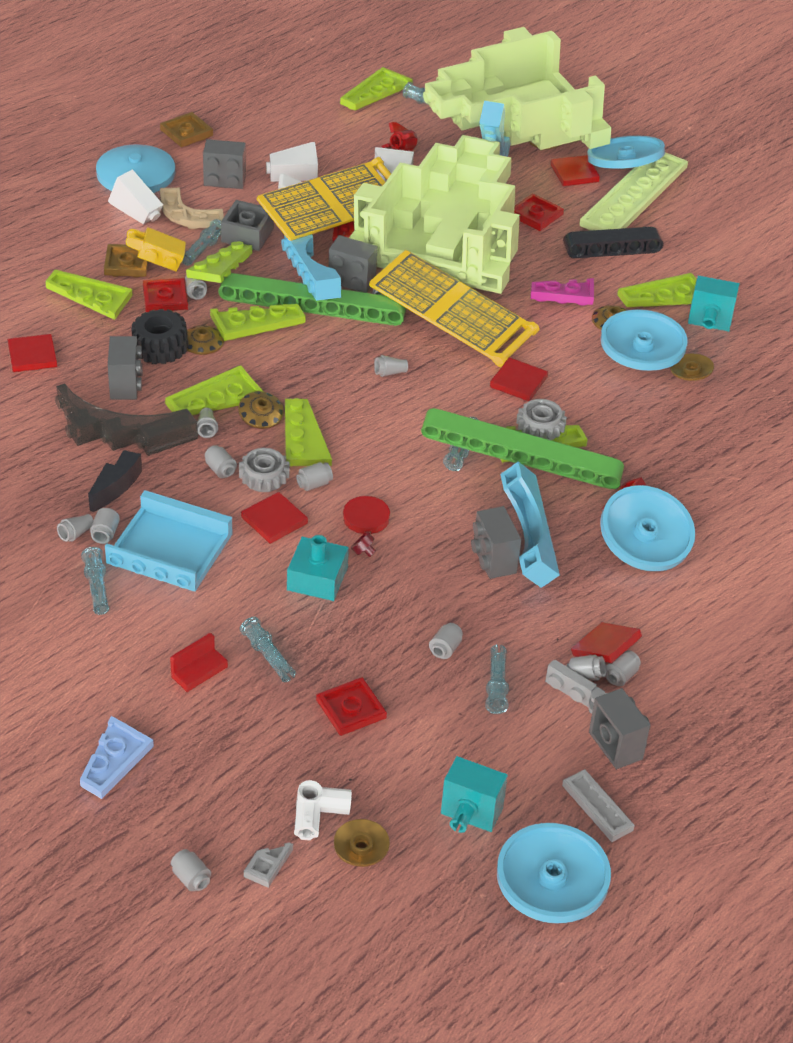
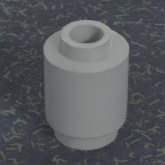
M214 445L205 452L206 464L219 478H227L234 474L237 462L223 447Z
M319 462L299 469L296 479L300 488L309 491L327 485L329 481L333 480V473L328 463L323 464Z
M101 508L97 511L90 529L91 537L95 542L106 544L113 539L120 522V516L115 510Z
M454 623L441 626L429 642V648L433 655L441 659L450 658L462 642L463 632L461 628Z
M625 651L612 664L609 663L606 666V679L613 685L623 686L638 672L641 665L639 656L633 651Z
M602 656L573 657L566 665V667L589 681H597L601 677L606 676V663Z
M183 849L174 855L171 860L172 871L189 891H201L208 886L211 871L194 852Z

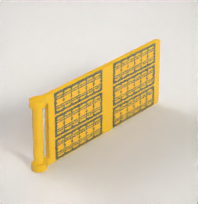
M377 157L368 163L258 195L257 201L288 240L292 241L354 221V194L363 183L383 186L385 181L376 170L378 169L386 180L390 177L391 172L386 168L381 157Z
M408 250L403 251L369 282L370 287L489 357L499 367H502L506 360L520 346L540 330L535 322L524 320ZM521 327L525 329L502 353H496Z

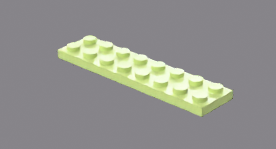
M665 152L664 156L655 162L634 167L580 219L579 226L589 231L627 228L687 168L688 161Z

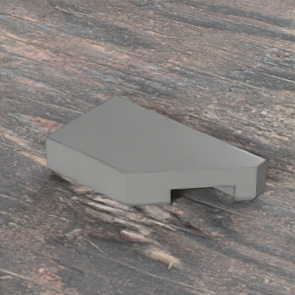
M289 842L285 843L283 847L271 850L269 848L257 850L244 870V877L269 888L293 851V844Z

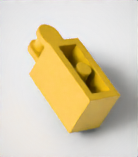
M149 227L146 228L145 232L129 229L126 238V245L138 250L137 257L177 272L184 258L185 241Z

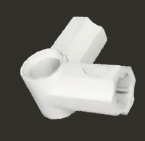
M312 780L302 782L297 793L294 835L302 840H311L318 837L320 812L349 815L351 790L321 787L319 783Z

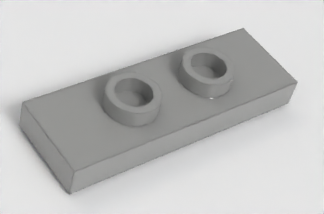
M585 769L563 780L562 786L611 842L634 831L635 825Z

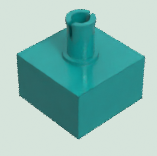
M698 275L688 324L703 326L707 329L713 328L730 331L740 283Z
M315 535L312 538L302 536L287 569V590L334 601L348 569L349 547L329 543L322 535Z
M456 756L444 779L441 814L453 818L449 823L450 827L456 831L459 824H461L459 833H464L468 824L492 833L504 807L508 774Z

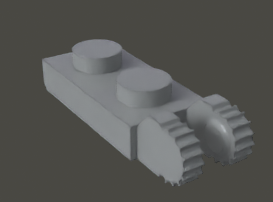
M553 660L548 665L545 682L567 694L574 701L587 706L590 713L593 711L595 698L607 694L604 690L597 687L596 684L557 660Z

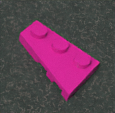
M588 278L587 282L577 283L576 279L569 280L566 284H560L556 280L532 282L530 299H535L539 302L556 301L560 304L577 303L581 306L593 305L594 278Z

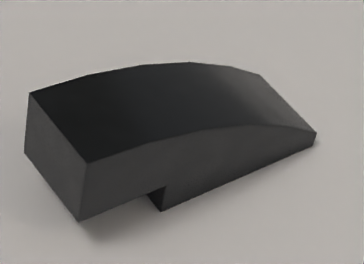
M123 450L115 465L109 463L104 465L88 493L90 511L95 512L107 506L131 487L142 472L141 454Z

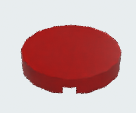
M359 496L349 500L344 506L343 521L350 530L356 533H378L389 524L390 509L379 498Z

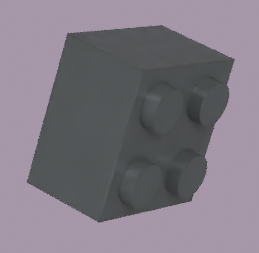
M206 139L203 150L204 186L243 189L246 178V143Z
M235 200L221 221V242L231 245L232 242L241 241L243 244L252 245V250L260 251L274 229V221L261 205Z
M340 235L329 248V268L337 271L341 277L342 287L364 293L368 292L371 288L369 282L376 276L378 246Z
M110 336L108 353L110 400H137L138 391H142V377L139 376H143V363H141V360H138L142 359V346L137 345V336Z
M501 506L477 511L476 522H473L474 539L471 540V547L473 553H477L481 569L486 571L489 579L516 574L521 537L505 507Z
M623 688L596 697L589 733L614 768L617 770L643 760L650 730L648 718L642 715L636 707L633 698L628 696Z

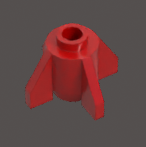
M397 122L389 123L390 131L394 134L390 137V143L382 145V148L413 151L418 142L416 133Z

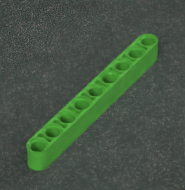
M231 273L228 277H224V281L221 283L218 291L220 297L227 301L270 307V305L298 304L301 310L306 313L393 326L400 325L403 322L407 309L384 295L341 289V298L316 301L312 293H309L307 285L303 283Z
M433 408L426 412L421 428V433L426 438L510 462H520L528 467L607 489H616L621 484L624 464L618 459Z

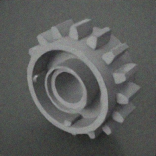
M534 399L524 403L523 408H519L516 424H518V430H521L522 433L553 440L560 436V432H564L567 417L565 416V411L561 410L560 406L555 402L547 399Z
M254 449L246 456H243L242 461L239 462V478H242V483L252 490L271 492L280 488L282 484H286V478L290 477V463L286 461V456H282L280 452L274 449Z

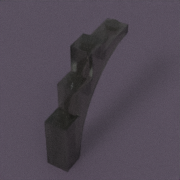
M65 383L56 386L57 396H55V402L57 407L64 411L67 425L65 426L66 434L69 439L72 438L77 446L101 438L105 444L109 445L112 451L137 443V446L150 456L198 439L197 421L187 408L156 415L116 413L84 401L74 394Z

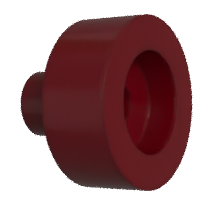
M366 532L351 546V549L356 555H360L364 551L368 557H371L376 552L371 546L375 538L369 532Z

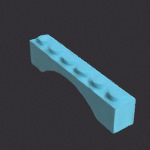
M484 101L479 123L482 139L500 142V155L508 157L511 142L510 137L504 136L505 106L502 103Z
M311 234L292 241L288 240L284 235V239L281 240L282 249L286 251L288 259H291L293 267L297 269L298 276L302 277L303 284L307 285L309 293H312L315 300L341 298V277L337 271L311 259L314 255L313 235Z
M517 462L500 475L504 491L516 510L524 533V550L522 555L519 556L522 574L542 588L557 578L560 573L537 477L524 465Z

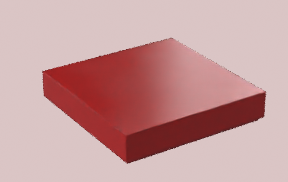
M587 155L551 159L550 165L562 186L597 183L600 180V175L594 165L588 161Z
M532 193L514 206V214L520 215V222L541 231L564 214V209Z
M185 278L143 280L146 312L159 309L172 311L188 310Z
M52 334L7 339L13 372L57 367Z
M509 357L490 381V387L530 401L547 379L548 371Z
M280 492L241 511V518L269 544L308 524V517Z
M601 622L575 644L571 651L575 657L588 655L602 656L606 663L612 664L642 637V634L638 628Z
M363 677L316 694V701L340 736L387 718L386 710Z

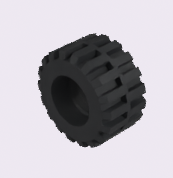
M164 309L150 310L148 313H142L132 323V336H137V345L142 346V359L144 362L166 364V362H174L175 359H180L182 354L187 352L189 344L186 321L179 313Z

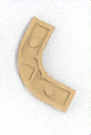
M180 187L160 188V200L163 204L162 211L171 221L192 230L221 227V221L224 218L223 209H193L183 204Z

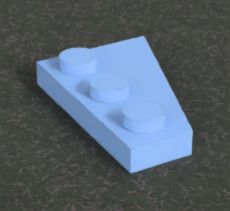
M111 716L105 733H102L99 739V746L95 754L91 756L80 778V786L102 799L154 747L153 739Z

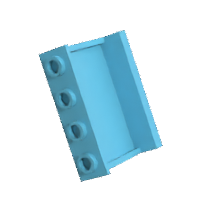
M144 490L140 496L141 508L114 546L110 544L105 545L106 563L181 588L196 591L232 536V517Z

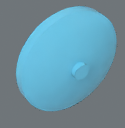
M650 136L611 138L608 145L588 149V161L595 166L603 168L625 169L639 167L662 158L665 154V144L662 140Z
M133 144L113 148L104 153L96 164L98 181L110 191L113 190L117 177L132 169L153 193L160 191V188H166L175 177V162L167 152L149 145Z
M628 310L617 313L604 323L601 331V345L606 354L616 362L638 370H661L677 364L684 357L688 342L687 335L680 324L664 314L649 310Z
M638 485L623 488L611 496L601 514L600 527L607 546L619 559L641 570L664 571L676 567L688 556L695 541V527L687 509L671 494L655 487Z
M540 823L517 831L505 842L498 857L497 880L505 898L521 913L543 922L568 923L589 916L601 906L609 890L611 868L604 850L585 832L564 824Z

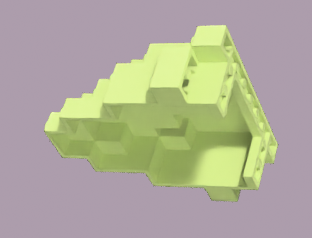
M525 27L504 31L502 43L471 50L469 62L438 69L436 81L425 83L424 101L429 104L433 112L440 119L451 117L461 130L480 126L484 101L504 104V136L510 137L511 146L532 141L540 150L581 140L589 149L608 145L611 140V127L602 118L605 84L595 75L589 77L588 87L576 90L559 73L561 39L553 31L531 35Z
M462 135L455 146L435 143L419 166L400 162L383 186L363 183L354 194L355 230L349 238L378 246L377 267L385 268L403 251L408 250L469 287L501 294L509 282L510 262L518 251L520 215L514 214L515 185L506 184L511 175V157L500 155V142Z

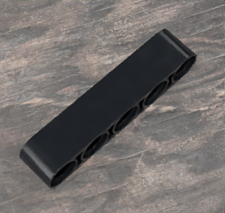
M655 227L569 232L563 238L564 246L571 258L650 254L659 252L664 246L663 240Z

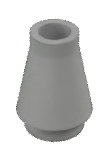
M186 275L185 282L188 296L196 300L202 299L207 292L206 283L199 279L187 278Z
M381 355L376 357L374 362L375 374L385 377L406 373L408 371V361L406 359Z
M203 408L200 411V416L195 426L196 432L203 438H211L218 431L217 421L210 408Z
M90 514L62 519L57 525L58 535L65 542H73L91 528L94 520Z

